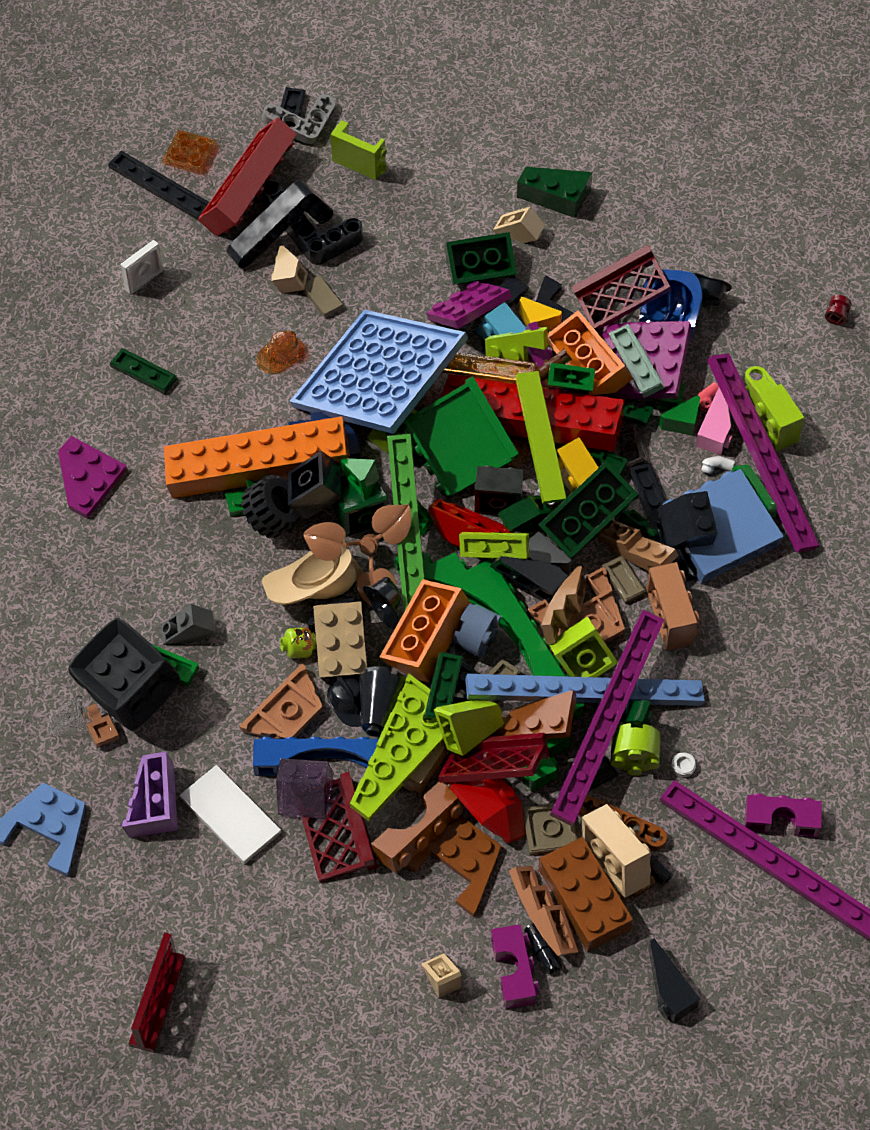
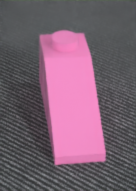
M718 388L698 432L696 446L721 455L724 447L729 448L733 436L729 435L731 428L729 408L720 388Z

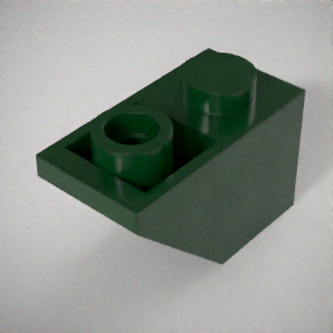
M541 495L527 496L500 511L498 515L509 532L538 531L540 529L539 524L553 512V509L548 503L542 504Z
M650 701L628 702L617 727L631 723V728H643V724L650 726L653 713L649 711Z

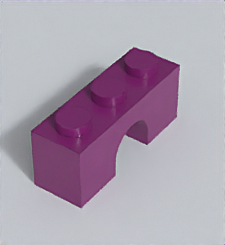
M761 793L747 795L744 826L753 832L769 834L772 819L775 817H785L793 824V836L818 838L821 831L822 801H816L809 797L793 799L785 795L769 797Z
M521 924L491 929V943L495 962L508 960L517 967L515 973L501 977L500 986L505 1009L535 1004L536 995H540L538 981L532 979L531 971H535L533 957L527 955L526 948L530 947L527 932H522Z

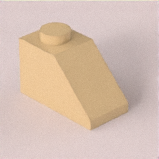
M531 207L503 214L493 231L498 234L510 232L511 239L527 243L538 240L546 224Z

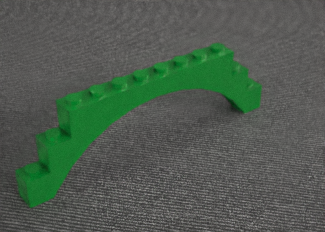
M422 551L425 580L461 588L471 604H477L502 616L499 626L506 631L520 649L531 672V676L569 677V675H564L562 672L561 663L556 656H552L550 653L549 644H546L545 638H541L538 634V627L533 619L530 620L526 615L527 611L523 602H518L512 585L506 583L504 576L490 567L493 562L492 559L468 569L465 561L459 559L456 553L432 563L429 554ZM397 556L395 557V569L400 575L399 557ZM575 703L572 721L583 716L585 703ZM571 732L570 737L546 739L550 752L548 759L541 760L534 776L522 777L531 792L557 779L559 766L553 756L570 748Z

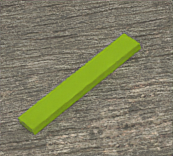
M539 371L517 373L515 379L542 504L562 502L566 499Z

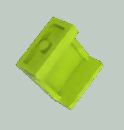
M341 120L331 133L332 161L376 180L387 169L385 140L381 138L374 146L349 135V123Z

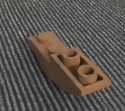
M613 521L597 537L615 553L648 571L652 567L671 564L678 557L676 549L644 538L640 530Z

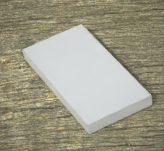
M217 765L179 795L188 808L244 865L281 834V829Z

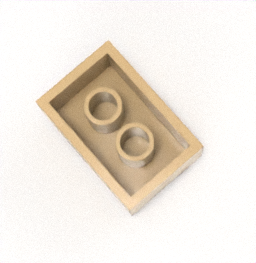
M361 602L313 606L319 678L363 674L367 664Z
M606 804L583 816V838L608 879L626 898L650 885V849L645 843L642 844L638 840L631 827H627L622 822L619 813L613 811Z

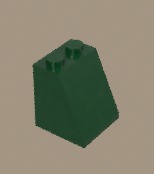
M341 476V499L333 503L332 506L341 527L346 532V537L373 528L372 517L379 508L388 505V498L377 481L369 498L364 500L344 479V476Z

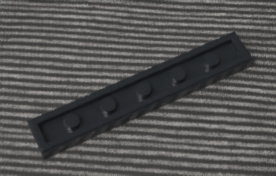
M122 150L108 163L109 168L196 220L209 204V201Z
M647 463L631 467L628 472L635 490L639 494V500L646 518L650 522L649 526L659 532L658 536H654L655 541L666 545L658 507L662 506L666 501L652 465ZM685 549L676 550L678 557L672 563L677 562L679 570H683L686 582L694 580L695 573Z

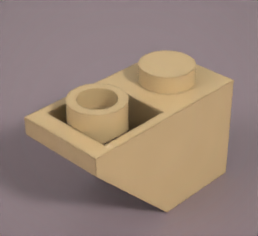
M279 246L271 281L281 293L304 290L308 272L284 246Z

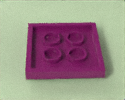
M475 281L470 283L464 291L455 292L450 295V299L434 304L432 309L426 312V315L430 321L459 329L512 298L509 289Z

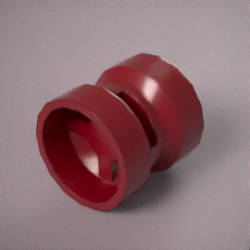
M843 295L832 296L829 308H827L825 313V319L834 325L845 324L848 317L847 313L852 305L851 300Z

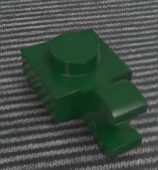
M634 509L624 511L618 518L623 524L640 530L644 538L648 539V534H651L653 537L659 534L655 528L649 526L650 522Z

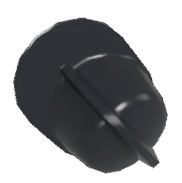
M688 271L693 273L701 283L702 304L719 306L724 293L732 289L731 284L726 281Z
M384 577L372 586H363V591L368 597L376 615L388 627L395 629L399 623L396 609L401 601V595L396 585L389 577Z
M338 676L337 680L327 690L328 702L343 724L350 727L362 726L359 681L352 677Z

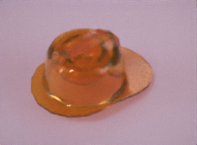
M293 330L290 332H276L271 337L270 342L258 352L256 357L257 365L265 373H280L303 355L305 350L304 344L301 339L296 337V333Z

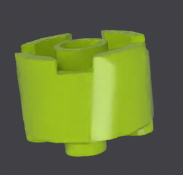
M631 723L618 726L611 741V765L627 770L629 775L636 776L641 775L642 771L658 769L661 747L660 732L646 724H643V728H631Z

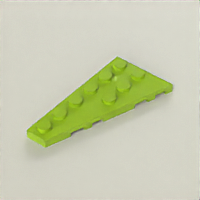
M409 673L405 680L406 683L399 693L396 705L390 713L376 744L377 747L373 756H371L364 776L361 778L350 802V807L367 821H370L444 742L438 722L424 720L430 689Z

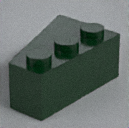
M525 167L517 181V198L575 218L591 189L593 172Z

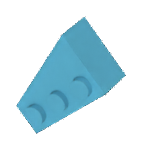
M503 302L485 315L475 332L485 340L493 335L511 332L513 334L520 333L526 327L509 306Z

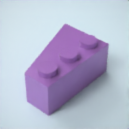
M167 752L143 755L134 782V793L128 803L126 820H123L122 828L129 838L178 830L174 763Z

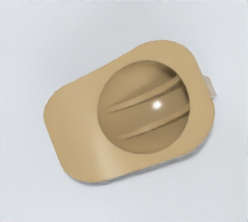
M341 546V554L336 559L331 561L321 560L310 551L294 563L267 574L263 577L262 584L271 602L287 605L307 598L329 599L339 596L350 589L358 576L363 573V570L353 558L349 547Z

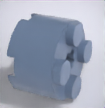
M469 604L461 616L460 620L462 622L458 631L455 630L452 645L483 659L489 648L487 646L488 642L493 643L498 634V629L495 628L498 627L502 616L477 604Z

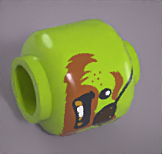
M306 627L289 628L285 631L284 637L280 638L281 651H285L287 657L291 659L310 657L312 651L316 650L315 634L311 633Z

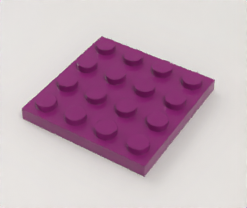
M690 321L611 323L604 327L602 339L624 364L610 339L609 333L629 324L664 388L643 398L634 380H631L616 393L595 396L616 399L678 398L692 329Z

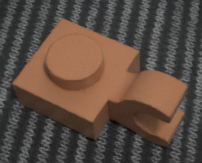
M96 704L88 706L87 715L90 723L87 724V730L96 748L118 740L119 734L110 716L102 718Z

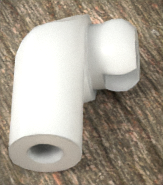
M721 456L706 458L702 462L701 470L709 474L713 473L714 467L732 471L735 461Z

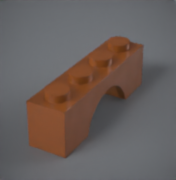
M439 781L423 796L426 813L419 823L407 829L388 828L371 843L376 860L397 873L407 866L411 859L420 851H423L437 835H440L454 819L460 817L464 811L463 803L450 790V787Z

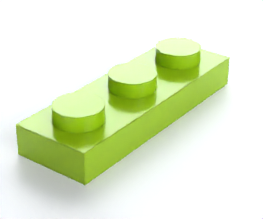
M462 532L459 534L460 557L499 558L500 556L523 559L530 557L529 534Z

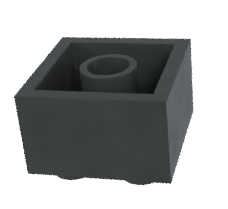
M477 466L474 512L498 515L500 511L522 500L523 470L512 467Z

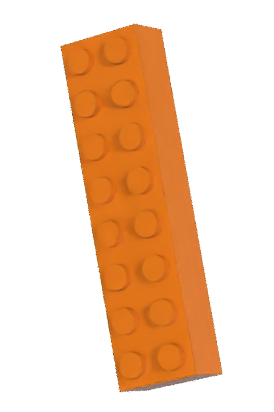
M343 417L164 446L166 486L172 498L245 487L247 486L246 480L258 482L269 475H275V477L278 475L283 480H287V472L321 450L340 464L341 471V460L344 458L350 459L347 429Z

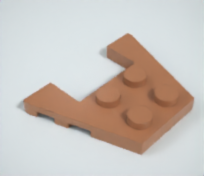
M603 566L586 576V582L597 596L583 603L581 613H573L571 615L569 627L559 629L558 636L586 617L593 623L605 643L624 634L625 628L612 594L606 569ZM544 599L527 609V614L542 624L545 612L549 606L548 602Z

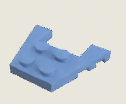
M42 783L0 818V844L6 845L18 825L59 844V847L50 859L48 867L68 877L76 851L75 847L78 835L80 834L86 804Z

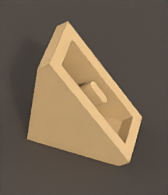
M444 953L421 964L438 998L461 988V972Z

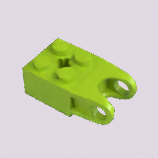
M760 366L748 368L745 372V382L747 384L745 388L747 391H750V399L775 452L799 442L805 417L782 384L777 385L764 368ZM754 372L759 373L762 379L753 380L750 374Z

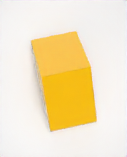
M521 297L519 313L526 327L529 323L537 321L539 328L547 327L548 331H551L561 324L562 311Z

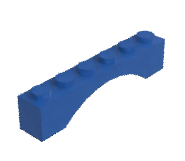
M271 737L254 739V776H278L299 763L320 758L343 759L367 769L368 762L371 756H373L379 739H370L369 737H359L357 739H346L344 737H335L333 739H322L320 737H310L309 739H298L296 737L273 739Z

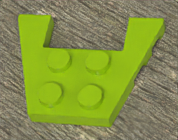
M542 327L538 330L531 331L530 329L513 334L511 332L486 338L487 380L516 384L515 376L517 373L529 372L528 347L545 350L549 346L548 328Z

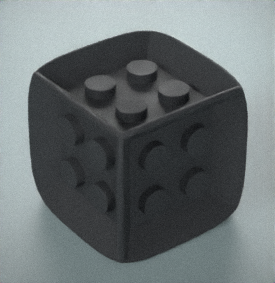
M115 618L106 624L80 650L68 667L72 678L82 688L86 689L90 696L104 710L130 731L137 729L145 723L172 695L180 682V676L172 664L165 660L160 652L141 634L120 618Z

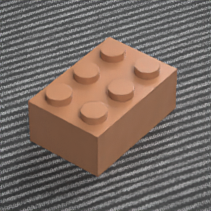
M677 562L649 568L646 589L654 615L664 619L660 634L666 651L693 645L694 638L697 636V625L700 622L697 611H693L691 606L693 603L690 590L686 591L684 585L686 584L685 574L683 570H679Z

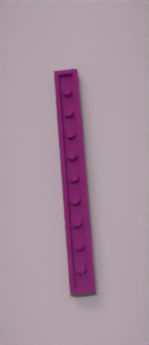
M730 354L710 356L707 362L764 485L776 504L778 515L796 553L815 550L819 546L818 541Z
M644 609L641 611L551 810L550 816L570 826L574 824L664 619Z
M673 780L660 797L661 803L869 941L870 909L676 780Z

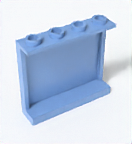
M741 469L735 472L728 471L720 479L707 481L700 489L695 491L691 489L684 493L708 492L718 532L713 545L685 548L698 570L696 578L700 584L779 546L784 537ZM670 499V500L666 501L665 503H663L662 505H664V504H666V503H668V502H670V501H672V500H674V499Z

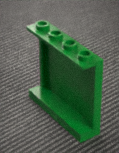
M473 376L465 380L466 384L404 420L405 424L402 425L405 433L411 434L415 439L416 443L413 447L419 457L424 455L427 463L424 465L430 476L436 475L439 481L436 483V486L441 495L447 494L449 498L476 483L477 466L503 468L520 458L516 448Z

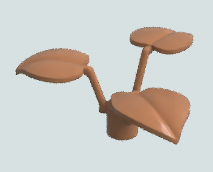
M408 504L386 505L379 508L372 517V527L380 534H367L362 540L343 542L346 532L344 528L333 522L319 523L310 527L304 532V538L311 552L317 558L325 561L336 559L341 554V546L359 545L361 552L369 555L370 572H363L358 576L357 590L363 600L371 605L363 591V586H372L384 577H389L396 585L395 577L389 570L379 568L374 571V553L380 545L379 539L383 537L391 545L403 541L411 526V509Z

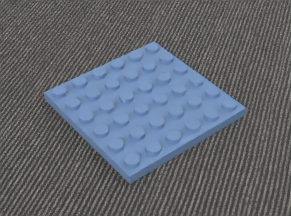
M364 310L292 397L290 403L292 407L309 412H322L332 418L342 416L344 421L394 434L468 340V337L462 331Z

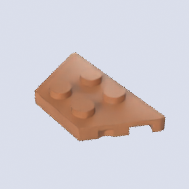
M301 664L239 726L242 732L262 737H271L273 739L297 737L323 711L322 703L315 692L312 681H310L305 665Z

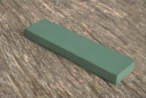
M629 324L609 333L611 341L643 398L663 389L664 386Z

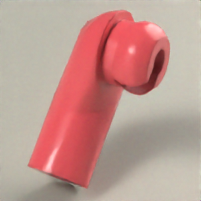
M715 382L698 394L700 397L699 409L704 412L709 410L712 397L716 395L719 388Z

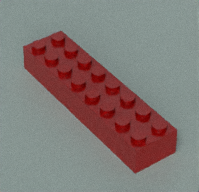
M448 374L441 398L466 384L465 380L470 377ZM474 378L507 435L528 438L517 384ZM542 388L555 443L568 444L580 438L585 447L615 452L624 420V400Z

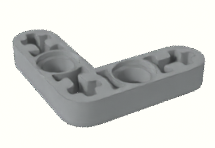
M320 95L306 120L277 105L268 104L264 107L262 120L267 125L277 117H282L284 123L292 121L296 126L290 128L297 133L294 138L306 144H313L317 141L332 114L335 100L330 95ZM324 103L328 104L323 111L321 109ZM318 116L322 119V122H315L312 117ZM311 127L313 129V132L310 135H307Z

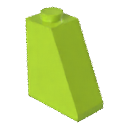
M471 700L434 709L447 750L462 756L504 725L501 708L498 704L488 700Z

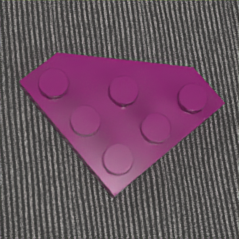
M70 436L58 451L68 507L70 510L88 519L126 472L127 466L79 439Z

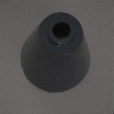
M375 666L364 669V673L360 674L362 729L367 735L372 737L381 735L390 713L396 705L399 693L406 683V678L400 672L396 671L395 675L389 673V668Z

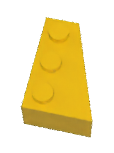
M580 438L556 450L562 481L571 493L599 468Z

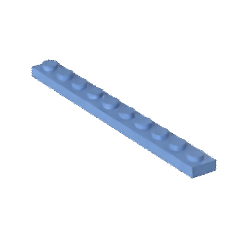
M467 674L465 681L467 700L539 701L573 690L577 694L576 703H600L611 678ZM638 679L628 702L647 700L650 701L651 705L702 706L704 703L701 680Z

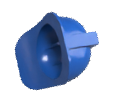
M662 269L672 290L642 306L639 322L690 321L692 325L690 343L702 307L701 283L691 272ZM646 279L643 288L647 287L650 279ZM654 281L651 289L658 290L665 285L663 282Z

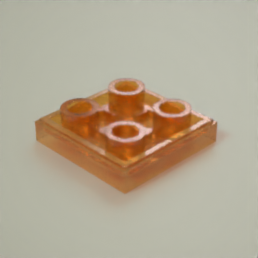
M178 129L162 159V164L201 175L217 145L216 139Z

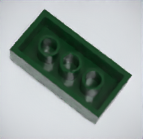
M605 461L539 524V527L573 560L637 500L639 494Z

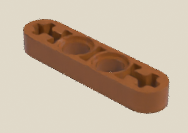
M585 797L578 813L580 818L607 804L613 811L619 813L622 822L626 826L631 823L639 826L640 831L636 833V837L642 844L645 843L650 850L659 851L666 845L667 833L663 828L595 797ZM588 804H591L592 810L585 812L584 807H587ZM644 828H645V829H648V830H647V834H645V838L643 839V838H641V837L643 836V832H644ZM656 834L659 835V840L653 843L652 837Z

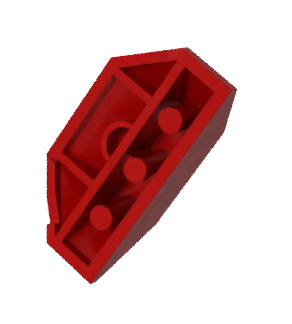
M439 498L428 508L442 539L455 547H460L459 534L462 532L515 533L509 532L499 522L460 505L446 503Z
M502 778L449 782L450 790L486 829L502 837V840L506 843L514 842L525 836L522 801Z

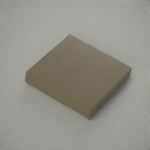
M555 803L522 807L529 855L550 853L577 840L575 822L570 826L550 816Z

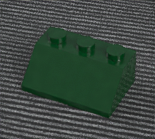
M510 232L445 243L444 250L447 267L453 285L517 275Z

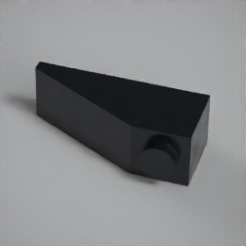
M500 556L490 565L491 568L541 601L545 599L548 604L568 577L567 574L562 572L560 567L547 562Z
M655 938L650 940L648 951L659 1004L658 1009L665 1019L669 1017L672 1023H675L696 1009L700 998Z

